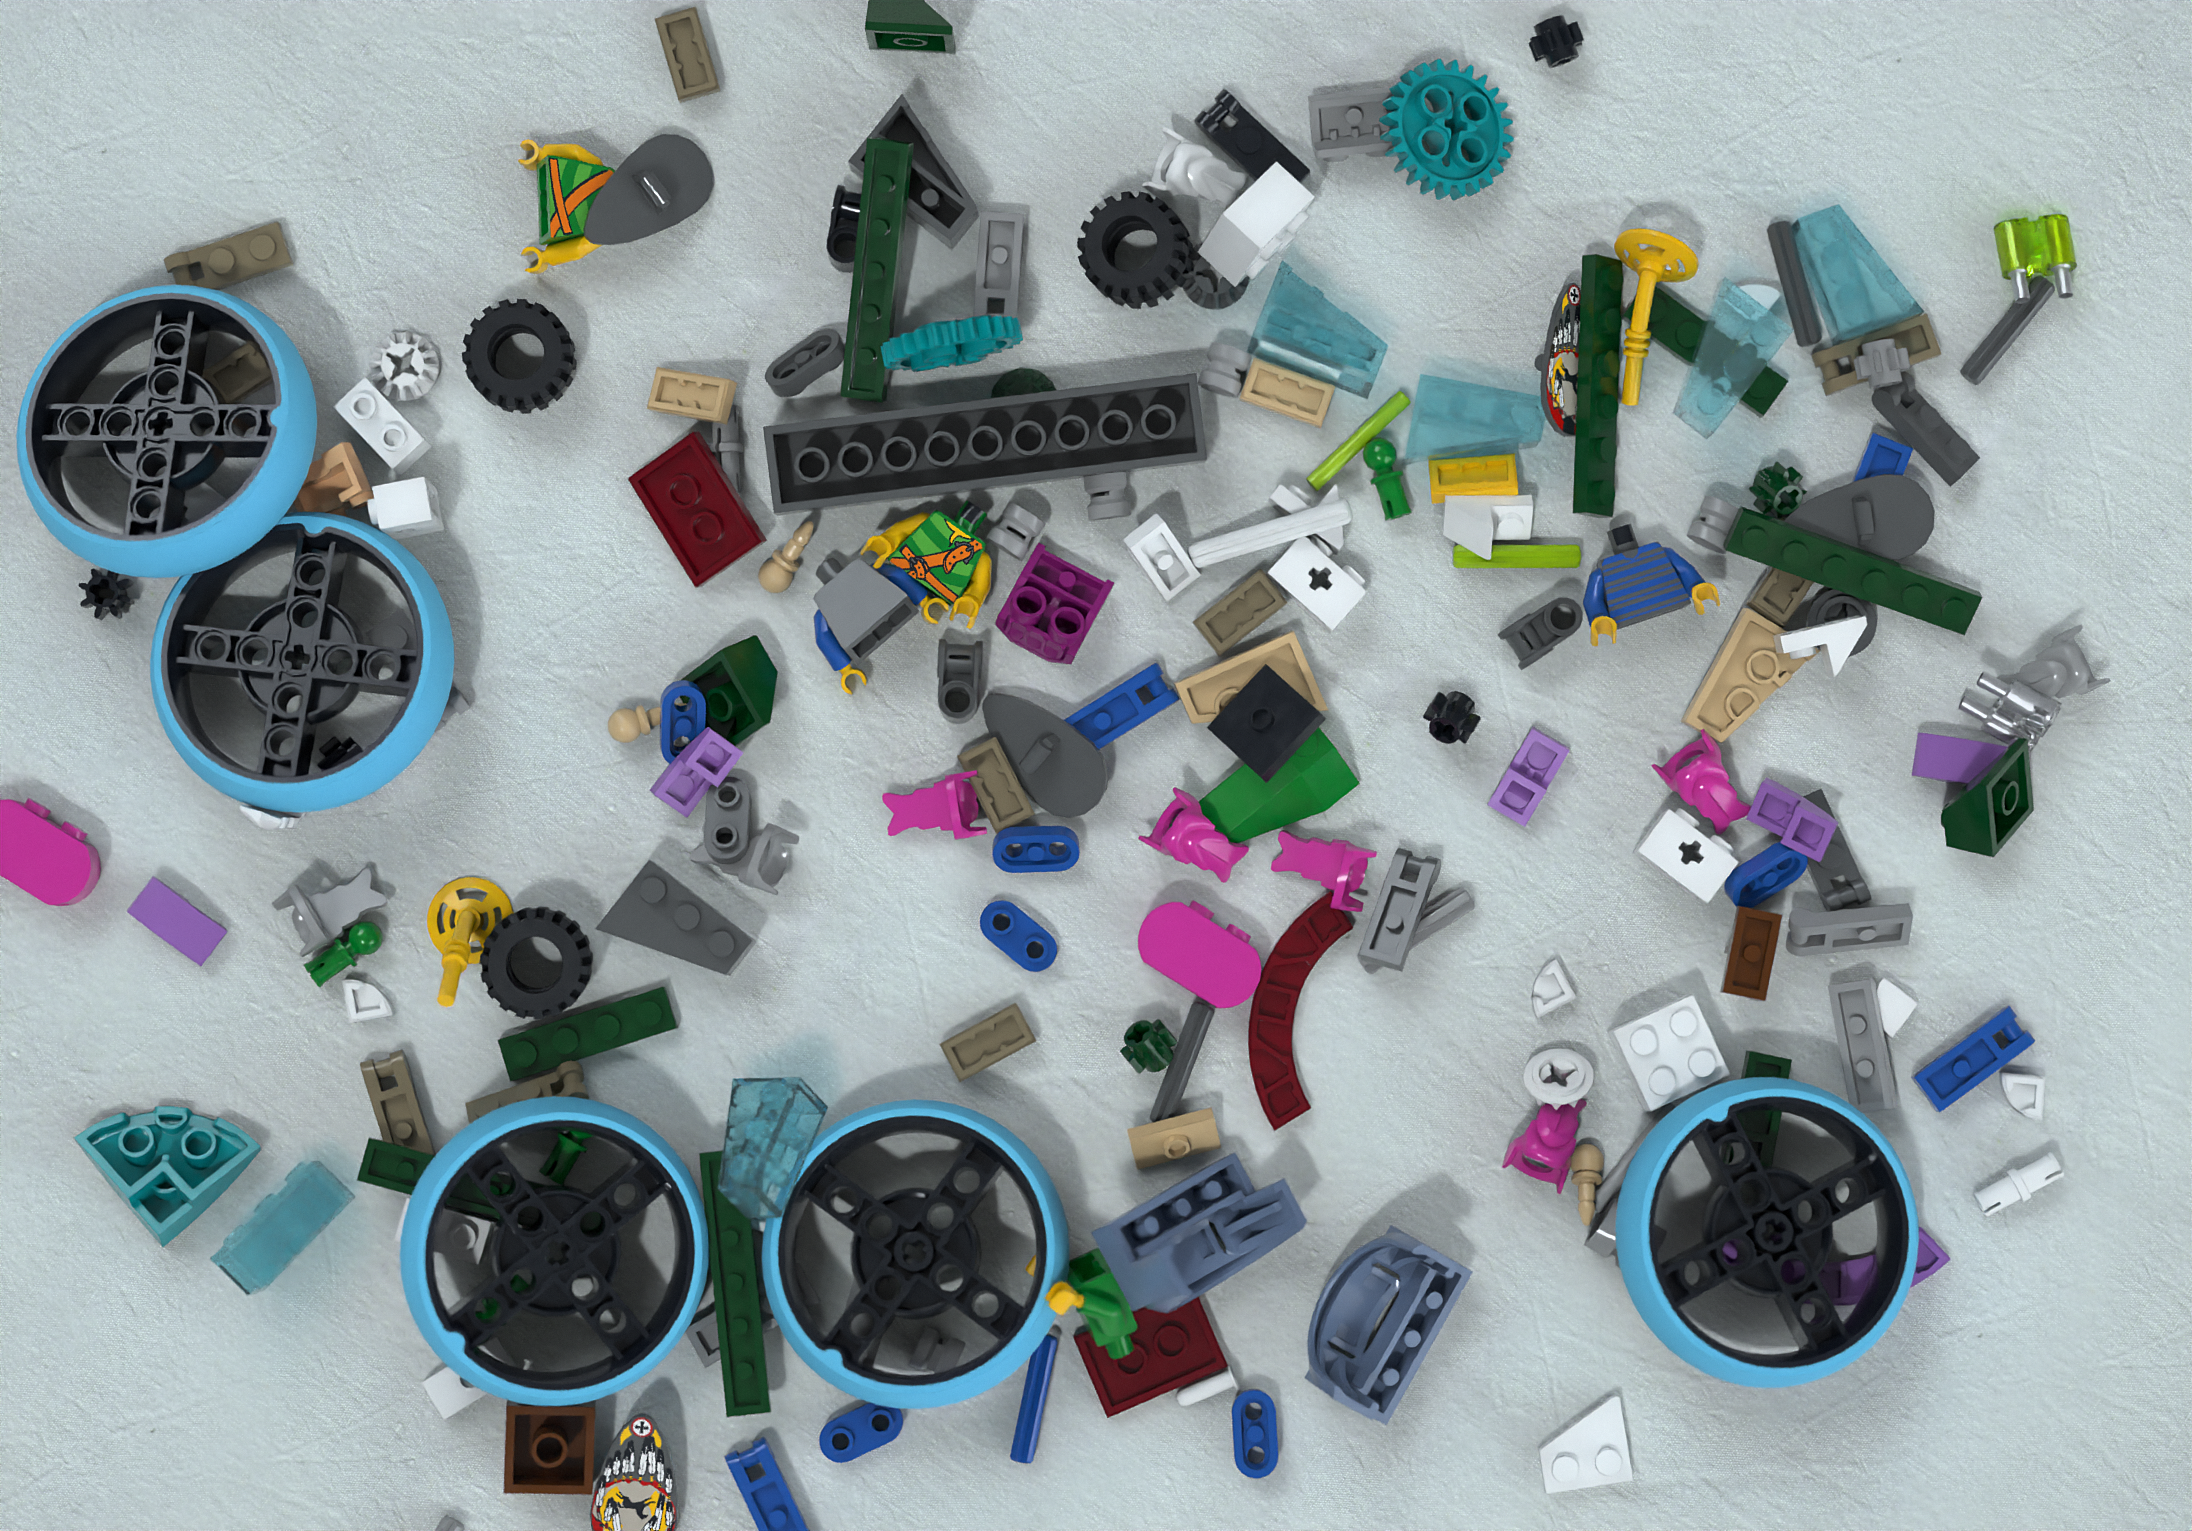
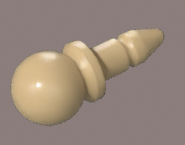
M811 521L805 522L795 530L792 535L793 538L789 539L783 551L774 550L772 553L773 559L766 561L761 566L758 578L761 586L766 591L781 593L791 585L793 572L797 571L800 567L796 560L804 550V545H807L811 538L814 527Z
M675 703L678 706L686 705L685 703ZM642 705L637 706L635 711L628 708L615 711L608 720L610 735L621 743L632 742L641 733L649 735L651 733L650 725H660V706L649 709L647 712H645Z
M1592 1144L1577 1146L1571 1156V1169L1575 1173L1571 1177V1182L1578 1186V1200L1580 1201L1578 1203V1211L1585 1226L1591 1224L1596 1210V1204L1594 1203L1596 1199L1595 1186L1602 1183V1176L1599 1173L1604 1166V1156L1601 1150Z

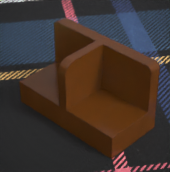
M1737 906L1730 944L1725 947L1724 951L1727 954L1720 990L1721 993L1746 997L1754 1001H1766L1782 915Z

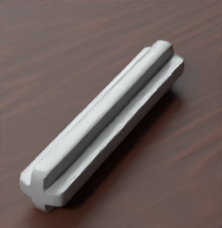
M1458 888L1424 910L1410 950L1475 908L1474 901L1464 888ZM1358 953V960L1368 974H1374L1383 968V966L1361 960Z

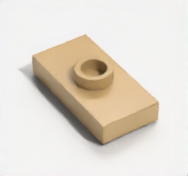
M1254 358L1239 400L1321 429L1335 386Z
M657 367L647 409L657 413L727 425L737 383L730 379Z
M1212 1108L1127 1129L1137 1170L1221 1148Z

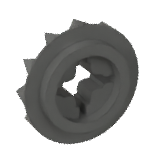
M1197 244L1193 248L1194 254L1188 255V258L1193 262L1191 272L1184 271L1182 274L1187 280L1182 286L1184 292L1191 301L1206 309L1217 310L1233 305L1245 293L1249 277H1245L1236 287L1225 277H1222L1217 286V292H1214L1210 278H1203V275L1196 276V274L1209 271L1211 265L1198 253L1202 244Z
M1835 589L1829 590L1813 602L1806 618L1808 627L1826 623L1824 620L1838 617L1839 611L1842 610V605H1844L1843 612H1845V618L1857 615L1865 616L1867 626L1849 656H1854L1863 651L1874 638L1877 628L1874 608L1869 601Z

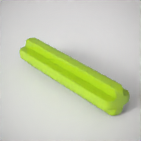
M1456 545L1452 551V562L1455 568H1578L1581 563V549L1578 545H1492L1491 559L1487 560L1461 545Z

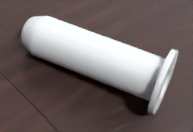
M1227 1366L1228 1371L1181 1389L1176 1394L1179 1405L1188 1406L1233 1387L1239 1390V1385L1231 1366Z

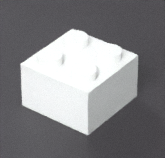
M1276 162L1222 213L1198 250V253L1234 287L1247 276L1254 280L1270 263L1268 259L1275 252L1281 254L1296 238L1297 235L1295 233L1310 217L1305 211L1315 197Z
M1685 995L1608 1031L1645 1111H1653L1730 1075L1694 995Z

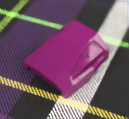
M1038 542L998 614L995 625L1010 642L1048 662L1072 664L1115 583L1109 579L1104 582L1045 550L1046 546Z

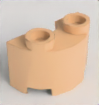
M351 442L339 443L321 454V459L311 463L306 479L293 501L297 512H325L347 517L345 510L351 507L355 510L368 505V499L374 498L373 491Z

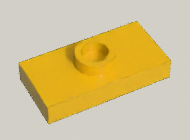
M1515 454L1428 460L1432 504L1445 503V496L1518 495Z

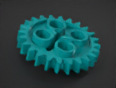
M1441 59L1433 61L1429 66L1424 62L1413 68L1414 71L1410 70L1401 75V82L1399 81L1389 89L1393 96L1382 103L1391 113L1379 118L1380 123L1390 127V131L1381 135L1380 140L1392 142L1393 145L1385 153V156H1397L1400 160L1394 168L1395 173L1406 169L1409 172L1406 184L1409 186L1418 180L1421 181L1420 194L1424 195L1434 189L1437 200L1449 194L1453 201L1465 196V194L1470 197L1480 192V188L1484 189L1494 183L1492 177L1494 178L1504 171L1500 163L1511 157V154L1502 146H1506L1514 141V137L1504 133V128L1513 124V120L1502 118L1500 113L1508 107V104L1503 102L1496 104L1494 100L1500 89L1496 87L1488 91L1484 87L1488 78L1486 74L1475 80L1473 78L1472 65L1465 67L1459 72L1457 60H1452L1445 66ZM1424 98L1430 101L1433 112L1426 107ZM1463 106L1469 109L1472 120L1466 116ZM1422 140L1428 144L1430 154L1424 150ZM1461 147L1466 150L1469 162L1463 158Z
M980 315L963 320L956 319L954 321L947 320L924 324L917 327L914 333L900 334V337L890 338L889 342L882 343L883 346L880 347L886 369L920 372L939 367L948 368L949 365L961 366L983 361L988 357V354L1001 353L1002 350L1012 349L1014 345L1021 344L1020 341H1023L1020 321L1017 317L1007 316L1002 318V315L995 317L992 315Z

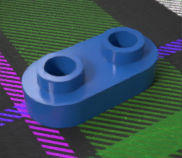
M679 680L669 684L661 695L660 748L664 759L669 764L673 762L689 743L705 730L706 703L703 693L696 684L686 680ZM684 695L690 698L689 702L684 706H678L674 703L679 696ZM684 736L689 739L685 746L678 747L674 745V741L678 737Z
M1065 826L1009 827L1003 829L995 836L992 845L994 863L1001 870L1009 873L1065 871L1076 864L1080 853L1077 835L1073 830ZM1061 842L1064 843V845L1060 847H1055L1051 845V843ZM1016 843L1021 845L1018 848H1010L1009 846H1007L1009 844Z
M1781 841L1777 842L1735 868L1725 881V894L1736 907H1755L1800 878L1807 867V856L1781 844Z
M995 901L983 910L980 917L982 933L1018 965L1031 972H1040L1053 964L1057 955V946L1054 938L1017 906L1008 901ZM998 914H1005L1009 917L1010 925L1006 930L999 931L994 927L993 920ZM1036 941L1043 945L1044 952L1041 957L1031 958L1028 956L1027 946L1031 942Z
M1248 1389L1241 1392L1234 1399L1231 1409L1234 1460L1242 1474L1258 1479L1272 1473L1278 1462L1276 1409L1271 1397L1267 1393L1258 1389ZM1257 1403L1261 1406L1262 1411L1258 1418L1250 1419L1245 1415V1408L1248 1404ZM1253 1447H1259L1264 1451V1457L1258 1463L1251 1462L1247 1457L1248 1451Z
M871 1402L832 1419L824 1426L819 1437L820 1449L833 1462L845 1463L897 1438L903 1427V1414L900 1408L877 1405ZM878 1414L885 1415L889 1420L888 1428L885 1430L876 1429L872 1422L874 1416ZM835 1434H846L849 1438V1445L844 1449L837 1448L833 1444V1436Z

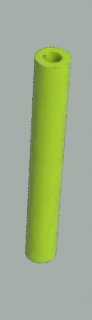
M1399 390L1306 478L1310 486L1316 491L1324 486L1366 444L1411 404L1408 397Z

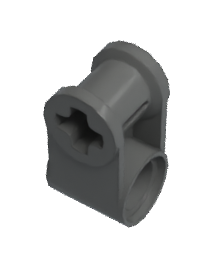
M1559 597L1534 613H1529L1497 635L1501 640H1507L1520 660L1518 666L1522 671L1554 650L1553 647L1572 636L1581 626L1583 612L1574 600L1567 597ZM1556 607L1568 608L1574 616L1572 627L1566 630L1556 628L1550 620L1551 611ZM1520 633L1523 635V637L1525 638V640L1527 641L1532 650L1528 648V646L1520 636Z
M939 639L937 677L939 678L938 705L943 717L951 723H966L976 714L979 679L981 680L983 641H976L974 645L948 644L946 639ZM953 692H963L970 698V704L963 712H951L945 705L948 696Z

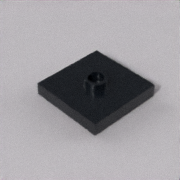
M1265 664L1211 722L1207 729L1267 783L1326 718Z

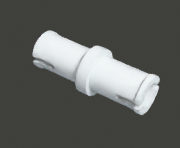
M2049 1152L2046 1156L2018 1171L2015 1168L2008 1170L2005 1178L1978 1192H1974L1973 1196L1985 1217L1988 1218L1991 1214L2019 1199L2022 1202L2027 1201L2031 1198L2030 1193L2058 1178H2063L2064 1173L2054 1155Z

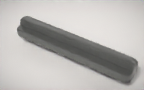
M1789 221L1773 223L1767 227V235L1797 344L1800 347L1817 344L1821 341L1822 336L1791 223Z
M2040 275L2034 278L2028 286L2030 301L2022 304L2014 303L1962 367L1960 373L1968 382L1978 385L1983 381L2055 292V286L2048 279Z
M1194 1002L1191 1005L1174 1050L1173 1059L1168 1066L1149 1116L1150 1121L1157 1122L1175 1117L1213 1017L1214 1009L1200 1002Z

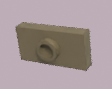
M696 7L655 18L654 20L679 103L720 92V86Z
M248 343L203 371L204 378L219 390L226 404H239L273 382L267 363Z
M1769 567L1746 605L1767 620L1784 628L1814 582Z
M1260 569L1194 620L1193 625L1220 657L1287 605L1288 602L1263 570Z
M996 737L957 756L965 772L977 770L978 775L968 779L996 834L1035 815Z
M1014 1003L939 1045L959 1082H962L1037 1040L1017 1003Z

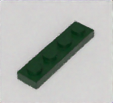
M1655 286L1647 328L1651 332L1649 339L1762 418L1789 381ZM1635 300L1621 317L1629 324H1631Z
M660 987L497 1041L510 1082L559 1067L567 1061H578L677 1029L678 1025L666 987Z

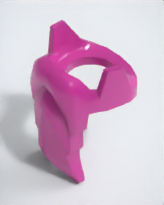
M1703 728L1700 730L1702 739L1681 749L1663 767L1656 764L1651 766L1672 791L1679 793L1681 799L1690 806L1695 805L1703 817H1709L1715 833L1721 835L1726 831L1731 822L1747 816L1751 806L1737 798V792L1728 782L1730 778L1721 763L1722 754L1720 748ZM1701 754L1689 766L1680 769L1689 758Z
M977 770L945 775V779L935 782L934 787L918 788L913 794L884 793L882 795L883 803L893 813V817L887 827L888 835L895 836L912 827L926 830L939 826L941 831H953L955 840L987 834L986 827H970V824L975 821L978 815L977 795L971 783L963 781V779L977 776Z
M1174 787L1173 792L1177 798L1163 812L1152 834L1149 837L1139 836L1138 839L1162 854L1172 856L1176 861L1187 865L1192 862L1202 870L1210 869L1221 882H1227L1232 866L1247 854L1249 848L1244 844L1229 842L1227 836L1215 829V825L1202 814L1198 800L1191 794ZM1177 814H1179V815L1176 817V819L1174 820V822H1173V824H1172V827L1169 828V825H1170L1171 821L1174 819V817H1175Z
M1287 830L1279 832L1278 841L1283 852L1272 861L1270 868L1272 871H1294L1301 873L1303 878L1321 881V886L1334 891L1330 908L1362 912L1364 902L1349 896V893L1360 887L1368 865L1367 858L1376 857L1377 851L1355 846L1347 840L1333 839L1329 842L1316 837L1310 839L1300 838Z
M1579 1099L1575 1107L1564 1104L1560 1105L1557 1111L1552 1104L1545 1103V1105L1541 1106L1536 1120H1532L1525 1133L1515 1138L1508 1146L1502 1167L1507 1168L1511 1164L1533 1178L1556 1185L1557 1193L1561 1194L1571 1167V1156L1575 1151L1576 1139L1573 1136L1579 1125L1577 1116L1586 1107L1587 1102ZM1525 1156L1536 1161H1542L1549 1168L1535 1166Z

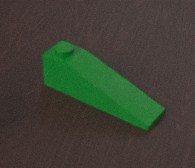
M1318 727L1267 783L1248 765L1244 764L1202 798L1199 804L1202 814L1215 825V829L1224 833L1229 842L1241 843L1325 812L1360 783L1335 746Z

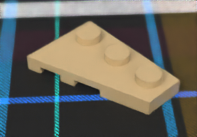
M1742 608L1680 722L1699 733L1704 728L1717 743H1722L1760 708V704L1776 689L1781 688L1792 678L1791 675L1806 661H1810L1820 650L1815 648L1816 654L1797 659H1790L1789 652L1777 653L1773 635L1788 631L1754 611Z
M1292 630L1174 683L1192 724L1212 722L1265 664L1318 711H1327L1328 708L1297 637Z

